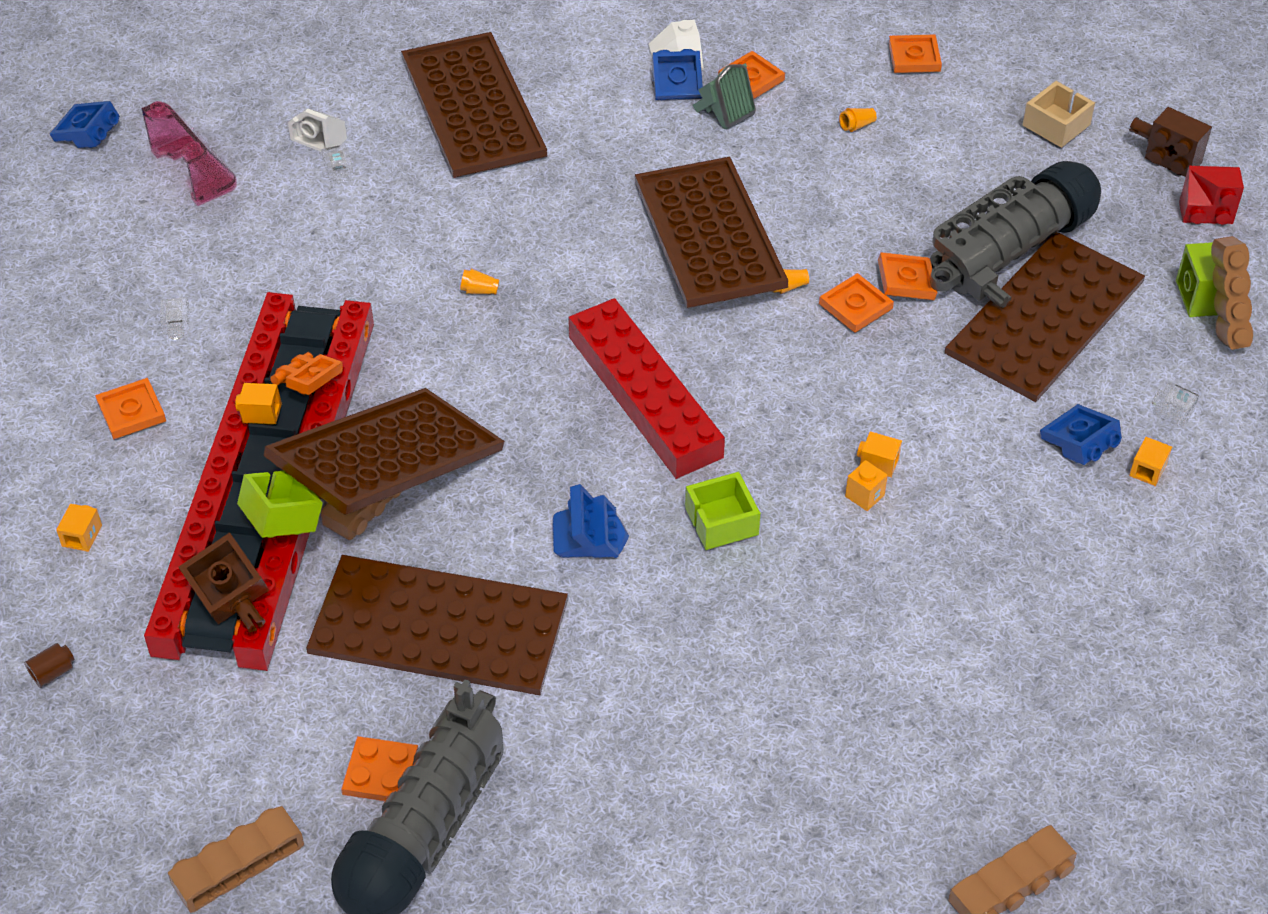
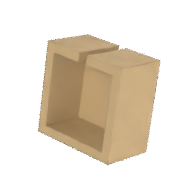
M1055 81L1027 102L1023 126L1062 148L1091 125L1095 102L1076 93L1071 113H1069L1074 90Z

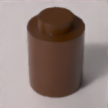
M55 643L25 661L24 665L31 678L41 688L73 668L71 662L75 659L66 645L61 647L58 643Z

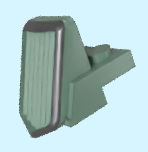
M746 63L743 65L730 64L726 66L715 80L699 89L703 99L693 104L697 113L704 109L707 113L713 110L724 129H729L754 115L756 106Z

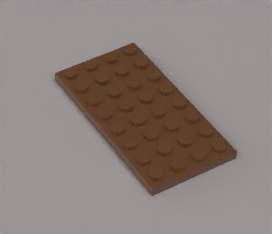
M492 32L401 51L402 60L453 178L547 157L546 145Z
M730 156L635 174L636 186L687 308L788 288V278Z
M1056 232L1001 288L1011 296L1007 306L1004 308L999 307L990 300L945 347L944 354L1037 402L1144 282L1145 275Z
M423 388L265 446L264 457L313 491L318 497H321L335 507L339 512L347 515L502 451L505 441L427 388Z
M341 555L306 650L307 654L462 682L468 680L473 684L540 696L567 606L568 593Z

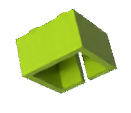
M285 471L273 472L268 497H266L271 475L268 472L244 474L237 504L262 538L316 532L323 502L313 491L296 481L295 478Z
M739 471L686 486L685 509L693 526H696V532L705 550L759 535L761 513Z

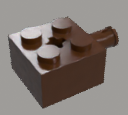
M1167 107L1153 122V125L1135 117L1130 125L1129 132L1148 139L1145 159L1186 177L1189 166H1200L1202 164L1212 126Z
M228 533L179 566V569L218 625L235 613H237L250 633L257 631L251 619H254L260 628L265 624V619L262 618L252 602L268 592L269 589L231 533Z

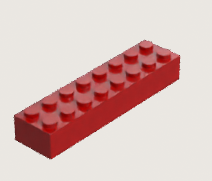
M615 298L568 317L570 340L675 479L724 458V435Z

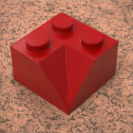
M1189 166L1179 200L1182 222L1233 224L1244 190L1240 167Z

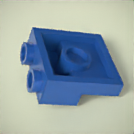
M683 49L676 52H670L669 50L653 52L652 74L655 100L702 99L699 89L703 87L700 51Z
M111 101L74 104L51 131L50 136L54 142H70L73 140L77 148H93L106 138L107 132L118 123L120 116Z
M1077 404L1040 429L1042 440L1062 447L1063 457L1082 465L1091 460H1099L1102 452L1110 447L1116 448L1122 439L1120 420Z

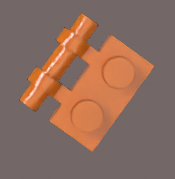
M307 352L294 357L289 365L279 367L270 379L273 384L286 383L287 388L296 390L301 394L310 395L343 372L342 362L321 354L313 358V355Z

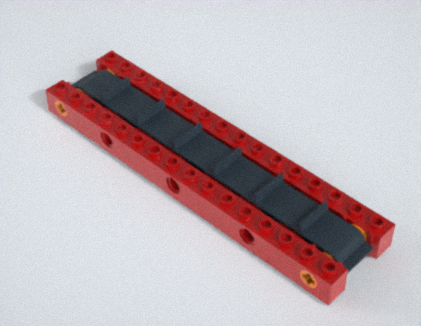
M267 292L144 634L150 657L180 660L181 654L186 651L185 647L229 653L234 649L239 668L268 671L310 532L299 535L291 534L262 538L237 504L244 474L268 472L271 475L266 497H268L273 472L284 470L264 457L265 446L346 417L374 327L371 303L345 300L344 305L340 306V310L298 306L296 310L292 294ZM307 352L311 353L313 358L321 354L342 362L343 372L310 395L301 394L296 390L287 388L286 383L277 385L282 405L276 424L242 422L240 411L236 410L235 401L236 396L241 394L244 383L273 384L270 378L279 367L289 365L294 357ZM228 533H231L269 589L268 592L252 602L262 618L265 619V624L261 628L254 619H251L257 628L255 632H248L237 613L218 625L179 569L180 565Z

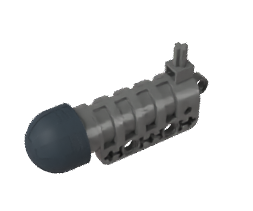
M1061 161L1049 166L1033 177L1031 181L1022 176H1014L936 227L933 232L932 243L938 251L930 257L932 265L931 287L940 292L953 289L958 294H967L969 292L978 301L987 296L999 307H1006L1007 302L1011 300V296L997 286L998 275L995 272L1001 271L1010 264V261L1023 256L1031 247L1042 243L1047 236L1053 235L1056 232H1071L1094 215L1101 197V185L1094 172L1082 163ZM1002 198L1006 201V203L999 204L996 203L994 199ZM966 223L970 227L963 229L958 227L957 224Z
M464 680L462 684L456 682L454 684V698L447 703L429 732L430 740L423 742L415 753L414 765L407 767L399 778L398 790L390 793L383 803L382 816L373 819L366 831H356L351 835L336 859L331 874L333 895L346 914H400L408 907L426 878L425 871L432 873L452 842L449 840L450 837H455L481 794L482 790L480 788L485 787L501 761L504 751L503 734L500 723L492 715L496 704V697L481 690L473 694L470 681Z

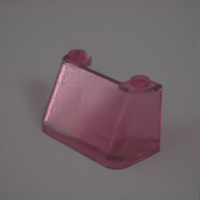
M157 101L141 108L151 152L157 159L161 155L171 156L173 161L181 157L187 163L193 191L190 193L191 199L197 206L225 195L237 187V179L233 171L204 138L170 105Z

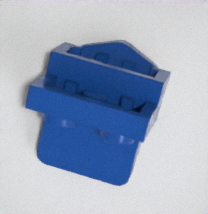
M581 484L570 487L569 509L557 512L553 516V546L555 554L563 558L619 557L629 538V534L617 516L616 507L605 495L593 498Z

